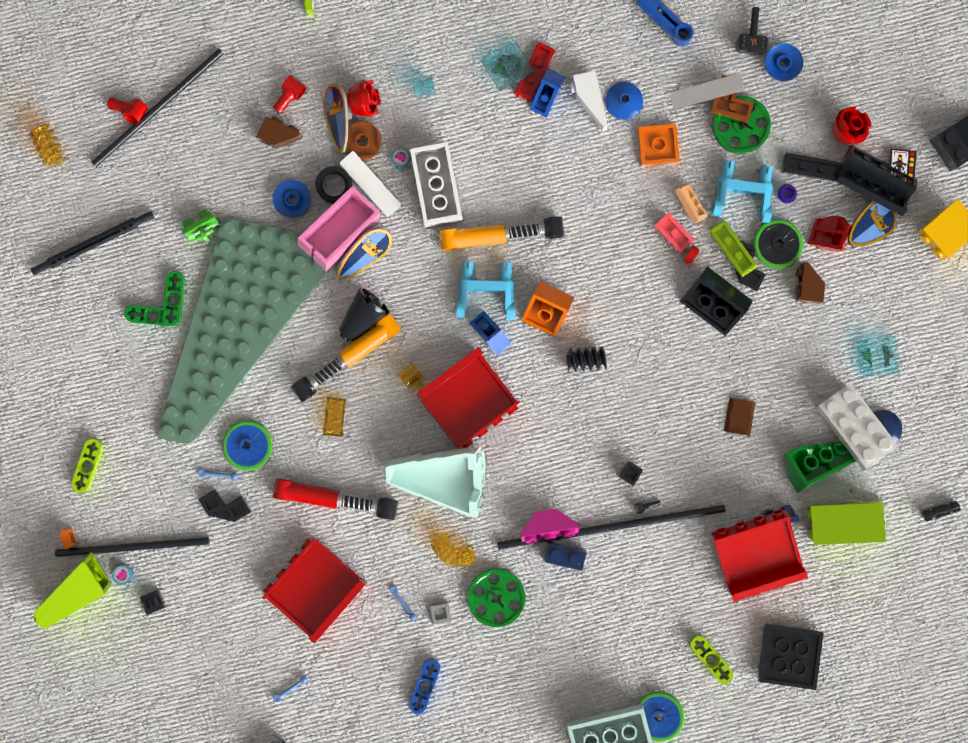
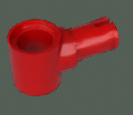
M292 75L288 76L281 86V93L283 94L274 104L273 108L282 114L291 101L299 100L303 96L307 86Z
M110 97L107 101L108 109L121 112L123 117L132 124H138L147 110L146 104L136 98L132 99L131 102H124Z

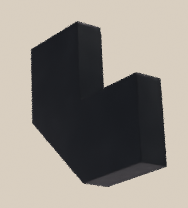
M740 240V242L743 244V246L746 248L748 253L753 258L756 249L750 244ZM735 269L739 283L757 292L766 274L754 269L744 277H741Z
M216 489L198 499L208 516L236 522L252 512L243 496L225 505Z

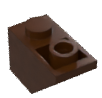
M272 116L271 119L265 117L256 138L260 142L277 149L299 141L303 136L299 132V128L291 124L285 126L282 124V120Z
M809 262L801 263L796 271V277L799 278L798 285L795 286L794 296L797 297L796 302L824 303L826 283Z

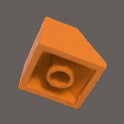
M540 281L521 321L556 337L574 297Z

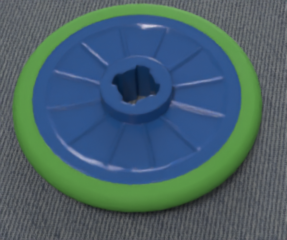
M241 421L228 429L224 436L222 447L225 458L232 466L240 470L250 471L260 468L268 461L272 453L273 443L270 433L263 425L255 421ZM246 441L251 443L249 450L244 448Z
M657 691L646 694L638 701L637 705L643 704L653 741H668L680 733L684 726L685 714L682 705L674 696ZM658 713L663 716L661 720L655 717Z

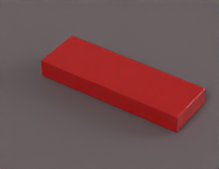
M540 42L537 43L514 95L532 102L555 53V49Z

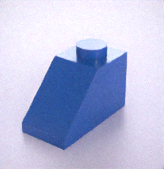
M548 69L540 83L530 110L547 117L566 77Z
M485 311L470 322V325L496 355L511 344L504 332Z

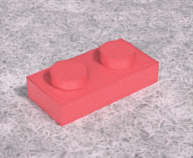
M669 212L654 225L655 229L679 254L694 241Z

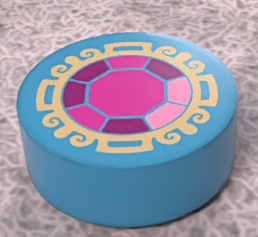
M397 148L392 152L391 160L396 167L404 168L410 163V154L406 149Z
M127 565L117 566L112 572L113 580L120 585L130 582L133 577V571Z

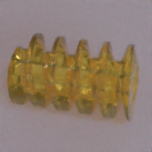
M42 124L29 133L30 138L33 139L32 143L36 146V151L40 153L39 157L43 160L42 164L44 166L53 167L67 161L68 158L60 157L64 154V150H57L61 147V144H54L58 137H51L55 132L53 129L48 130L51 124Z

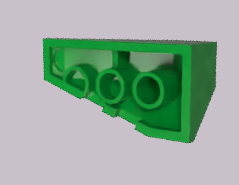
M841 441L827 444L818 443L817 445L810 446L801 445L784 454L787 477L797 494L856 462Z

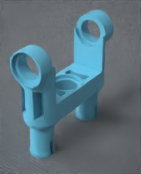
M723 160L722 176L718 179L716 199H714L712 206V216H721L722 207H725L726 192L728 191L761 196L759 212L761 222L770 223L772 217L771 198L773 185L771 183L773 166L761 165L759 182L735 180L733 178L735 161Z
M462 261L457 318H464L465 310H467V291L505 292L506 319L514 320L515 302L514 282L511 280L512 263L507 262V270H505V262L500 263V280L481 281L473 279L474 262L469 261V269H467V261Z

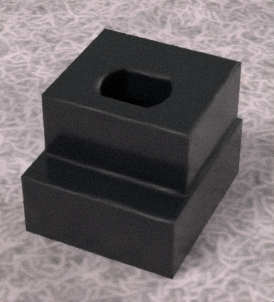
M627 461L618 477L634 486L643 469ZM627 470L633 471L631 477L626 474Z

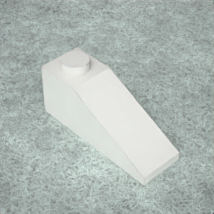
M596 70L573 75L572 82H570L571 93H575L579 103L600 129L605 131L608 125Z

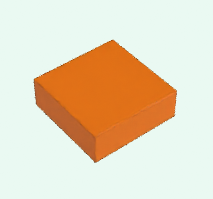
M72 528L59 531L64 550L77 545Z

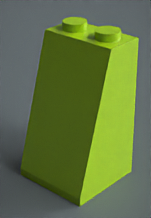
M883 500L813 504L811 509H807L808 521H812V528L809 529V539L813 540V545L886 542Z
M92 552L88 553L34 611V621L43 630L104 596L112 583Z

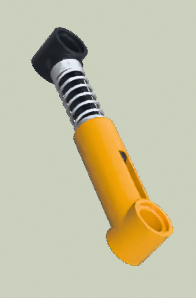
M562 216L545 218L544 222L541 221L538 224L534 222L532 225L529 223L528 225L523 224L521 226L519 224L518 226L513 225V227H510L509 225L499 224L439 231L441 251L506 243V240L508 241L510 238L512 240L514 238L519 239V237L524 239V237L529 238V236L535 237L538 235V237L545 236L546 239L565 236Z
M391 314L387 315L373 328L339 351V355L336 359H333L334 361H329L330 364H325V367L321 368L320 371H316L315 375L311 374L308 378L306 376L301 378L290 388L301 403L317 393V389L321 386L320 384H324V381H328V378H332L337 372H341L342 368L345 369L347 366L349 368L382 343L398 334L402 328Z

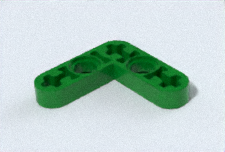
M172 271L167 275L163 308L131 305L125 309L124 316L126 320L140 324L177 326L182 319L185 289L184 275L178 271ZM175 275L180 278V282L176 283V288H180V291L170 290V287L174 288V282L171 279L175 278ZM173 293L179 296L176 304L169 302V296ZM168 306L178 307V310H173V315L177 318L172 323L167 319L172 314V310L168 309ZM135 309V312L143 313V309H145L143 317L135 316L134 319L130 316V312H133ZM154 310L157 312L158 318L155 321H150L148 314Z

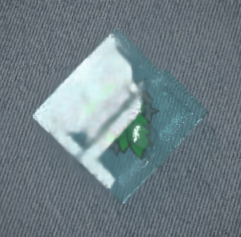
M514 39L499 51L494 49L481 59L482 64L499 91L518 83L534 72Z
M896 336L856 340L861 378L900 374Z

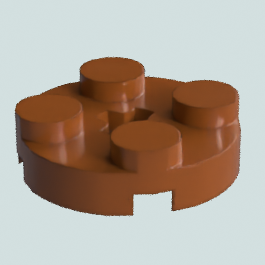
M368 122L352 124L348 129L347 153L350 154L354 151L362 161L370 160L379 154L382 138L378 129ZM362 136L365 138V140H368V143H365V146H361V144L357 143V141H359Z

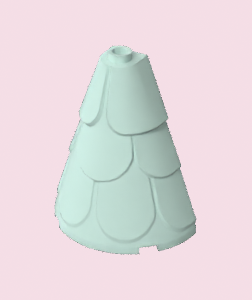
M481 447L460 448L425 455L420 453L391 459L388 463H385L383 474L386 475V483L412 495L423 497L440 506L443 505L468 517L477 518L482 501L480 496L485 481V455Z

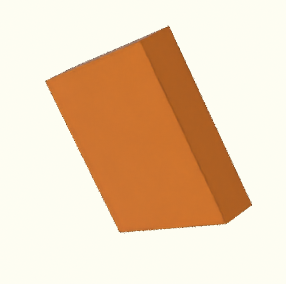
M676 124L638 127L641 166L680 162Z

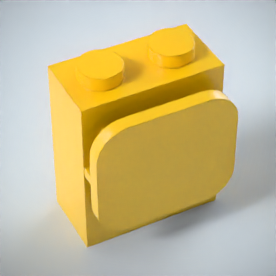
M959 199L948 204L917 231L922 242L933 249L932 252L938 259L945 260L950 258L968 242V210Z

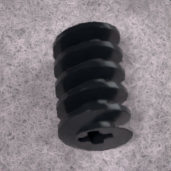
M603 346L599 347L598 352L595 347H592L590 352L585 347L583 353L580 348H576L575 353L572 348H569L566 354L568 373L571 367L577 372L578 366L581 367L582 372L585 371L586 366L592 371L594 365L598 371L601 365L604 366L605 370L607 369L606 353Z

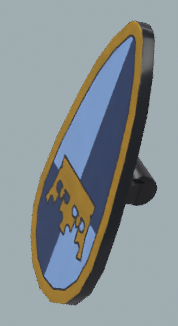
M874 201L870 202L853 222L847 238L848 244L861 247L886 238L895 230L897 224L896 213Z

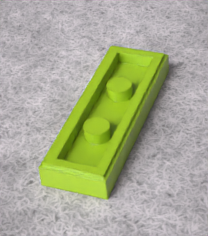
M725 220L709 230L711 236L741 277H744L758 267Z

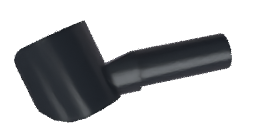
M660 500L645 504L637 502L634 506L641 505L643 510L636 512V514H642L645 509L661 505Z

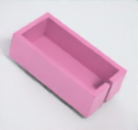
M352 186L298 237V246L310 257L313 255V260L327 271L365 232L379 221L380 211Z

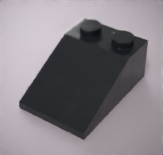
M968 116L929 140L950 172L968 162Z

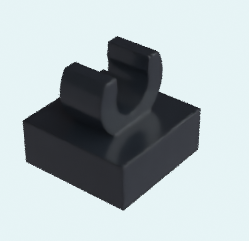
M159 589L140 597L146 615L166 607Z

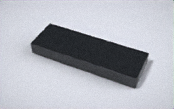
M785 153L782 173L836 182L837 171L842 162Z

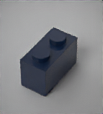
M548 541L544 562L583 571L587 552L584 549Z

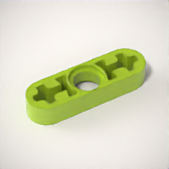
M89 439L83 446L71 482L72 489L77 493L86 492L91 487L103 452V443L98 439ZM96 443L95 446L98 447V450H95L92 453V456H95V459L92 457H86V454L91 455L92 449L89 448V446ZM86 460L92 463L90 471L83 469V462ZM80 473L89 474V477H84L83 483L86 484L85 487L79 488L80 485L77 482L83 478V475H80Z
M693 636L689 642L693 652L720 683H729L733 678V672L703 636ZM698 640L700 642L703 640L702 646L707 651L703 653L699 647L694 648L696 646L695 641ZM709 654L716 655L717 659L714 664L706 662V657ZM718 666H720L723 671L728 670V672L726 673L727 678H719L721 676V673L717 670Z

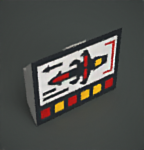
M891 148L889 165L915 179L917 151ZM889 170V173H890V174H892V175H894V176L897 174V173H895V172ZM905 177L902 179L909 184L912 183L911 180Z

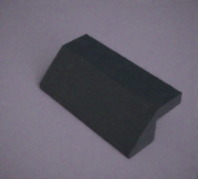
M853 145L849 146L837 171L836 182L901 216L907 212L908 199L917 190L916 178L910 177ZM889 170L897 174L894 176L889 173ZM905 177L911 180L912 183L909 184L902 179Z

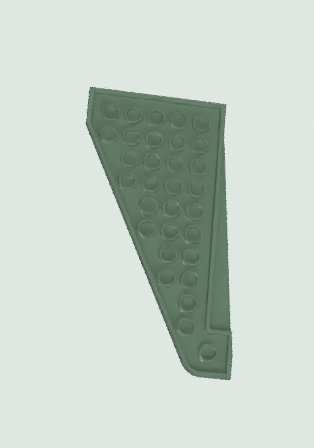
M222 217L216 245L161 418L158 439L179 443H190L196 440L329 271V269L325 271L313 260V255L310 257L298 246V237L302 233Z

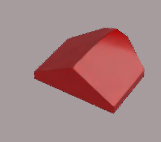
M833 215L822 219H815L807 244L828 251H843L851 226L844 217Z

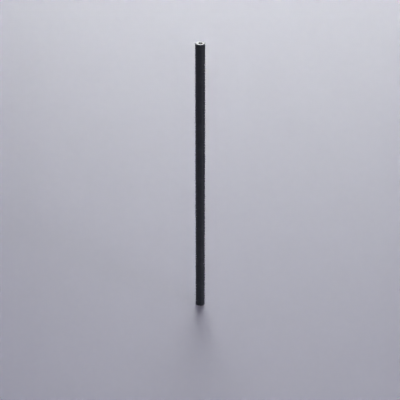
M718 505L580 528L579 533H575L576 535L572 537L723 513L726 510L725 505ZM562 535V536H556V539H554V540H560V539H566V538H572V537H564V535ZM521 538L497 542L498 550L530 545L522 542ZM544 538V539H538L537 542H535V543H530V544H536V543H542V542H548V541H554V540H545V538Z

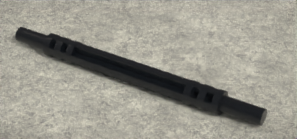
M149 211L137 218L132 217L65 251H61L47 258V261L31 268V272L33 275H36L44 270L53 269L62 263H66L93 248L138 228V225L154 218V213Z

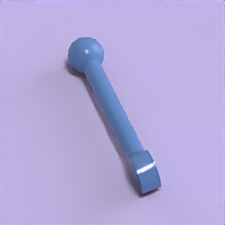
M204 469L198 472L200 477L207 475L228 477L233 480L238 478V474L235 472L232 474L206 472Z
M396 586L391 587L390 592L398 598L409 614L410 620H416V614L411 612L399 595L398 588Z
M302 676L294 685L280 694H275L273 700L279 702L281 697L302 683H307L308 678Z

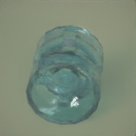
M427 77L425 80L414 79L416 98H422L424 95L429 97L435 96L433 77Z

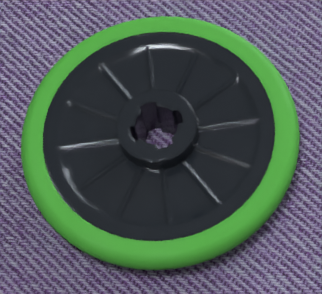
M775 219L771 220L770 223H764L757 230L753 246L756 249L755 254L764 265L774 269H783L793 265L799 259L803 250V239L795 225L786 220ZM777 240L782 243L780 248L775 245Z

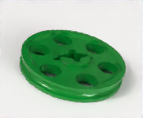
M736 96L735 98L754 103V111L751 112L748 123L744 122L746 127H743L741 130L737 124L741 121L715 114L712 125L713 133L717 142L725 150L735 154H747L757 150L766 141L771 129V119L765 106L758 100L748 96ZM756 119H764L766 122L765 127H757ZM719 123H726L728 130L720 132L718 130ZM751 135L756 136L758 144L751 145L748 142V137ZM733 137L737 138L739 140V146H730L729 139Z
M499 568L488 569L480 573L472 581L468 591V606L473 616L482 624L490 627H503L514 622L523 611L525 591L522 583L513 573ZM492 573L499 576V582L496 584H492L488 580L489 575ZM515 581L517 589L509 591L506 588L507 582ZM476 585H481L484 588V593L480 596L475 595L473 592V588ZM492 592L496 595L501 594L500 601L502 605L497 601H492ZM511 600H517L520 603V607L517 610L509 608ZM479 604H483L487 608L486 613L483 615L476 612V607ZM496 612L504 614L505 618L502 622L494 620L493 616Z

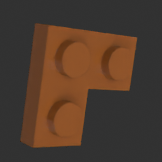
M736 93L714 99L711 113L748 123L753 102L735 98Z

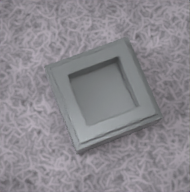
M448 601L429 605L433 625L452 621Z

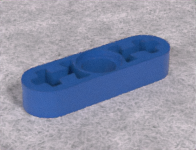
M436 659L426 660L409 703L410 710L415 714L423 713L428 705L441 668L439 661ZM431 663H434L435 668L437 669L433 670L431 674V677H434V680H432L429 677H426L429 671V668L426 666H430ZM422 681L430 683L431 688L428 691L420 689L419 685ZM416 692L423 695L421 704L424 706H420L419 709H416L413 703L417 702L419 698Z

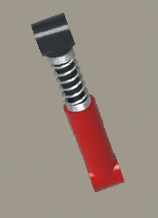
M277 478L275 479L272 496L274 499L301 502L333 509L343 506V508L348 507V509L353 508V510L369 511V513L376 514V517L395 520L398 500L380 497L378 500H371V498H360V496L355 497V495L350 496V494L347 496L345 493H340V490Z

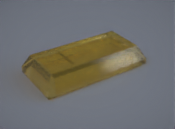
M327 397L323 435L342 437L346 399Z

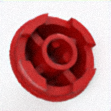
M362 79L348 89L347 101L354 115L373 117V115L380 113L377 110L378 105H381L380 93L378 89H374L372 85L374 84L373 80L366 81Z
M855 106L842 109L832 124V134L839 143L844 145L861 143L869 135V128L871 127L870 118L865 112L862 114L856 110Z

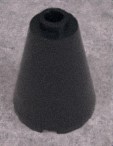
M359 288L339 327L341 332L339 335L346 341L356 340L390 313L388 307L385 304L381 306L378 301L379 298L367 289Z

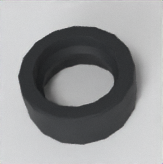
M331 166L320 171L316 177L315 187L321 199L327 203L334 204L352 187V180L345 170L340 167ZM329 175H339L345 181V189L338 196H329L323 190V181Z

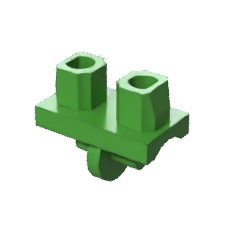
M207 209L199 212L200 220L194 222L192 218H188L182 222L184 227L182 232L190 242L194 240L199 241L203 238L206 242H209L210 238L208 235L214 233L213 229L220 226L215 216Z

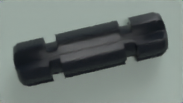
M957 501L949 502V505L946 503L931 508L932 510L922 511V517L928 522L933 520L934 517L937 519L950 515V512L957 513L961 510L960 504Z

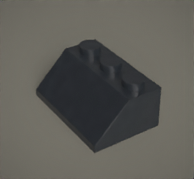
M707 266L680 302L726 336L747 313L753 300Z

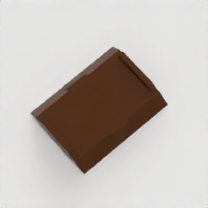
M729 398L724 432L750 436L756 402Z

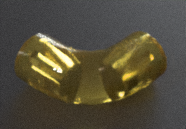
M447 532L429 537L436 556L445 564L463 567L477 563L472 545L462 548L454 547L450 542Z

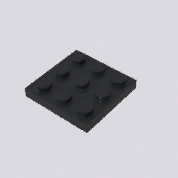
M765 623L757 681L816 690L824 632Z

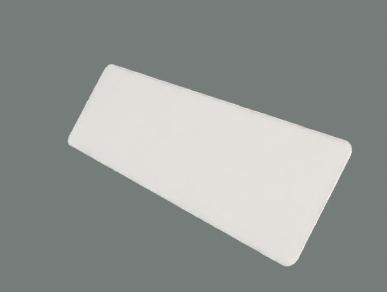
M741 73L672 92L673 109L743 91L744 86Z
M354 151L340 162L344 170L387 217L401 206V203Z

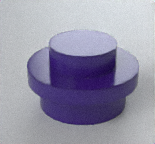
M785 184L778 189L777 196L782 203L788 204L796 199L797 191L792 185Z

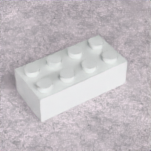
M448 142L410 149L425 228L463 221Z
M851 383L818 405L817 410L863 471L898 447L897 443Z

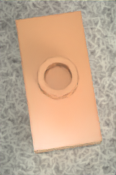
M690 184L675 190L683 209L687 212L693 224L708 217Z

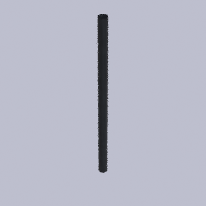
M202 537L78 547L65 550L56 549L55 556L63 557L87 555L90 552L100 554L210 545V538Z

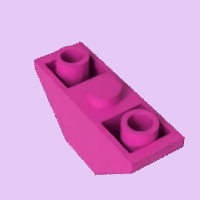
M557 509L538 511L521 532V541L530 544L537 542L538 539L554 540L556 536L562 535L564 537H572L576 535L575 533H579L578 523Z

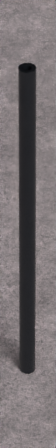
M218 48L145 113L138 124H133L92 161V164L97 168L224 53Z

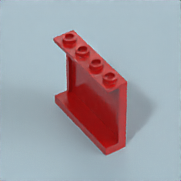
M480 347L476 348L416 394L456 449L461 447L468 448L473 444L472 439L478 436L481 438L489 432L487 427L491 424L494 427L503 421L502 416L506 413L511 415L519 409L516 405L521 402L520 400L516 401L482 356L483 351Z
M786 509L775 510L772 514L766 516H756L753 520L738 522L732 527L719 528L716 532L711 533L728 590L734 602L808 578L790 523L791 516Z
M316 538L312 541L308 539L302 545L303 551L300 555L295 554L289 560L291 565L287 570L283 568L276 575L278 580L274 584L270 583L263 590L265 595L262 597V599L270 601L303 630L314 644L367 584L366 581Z

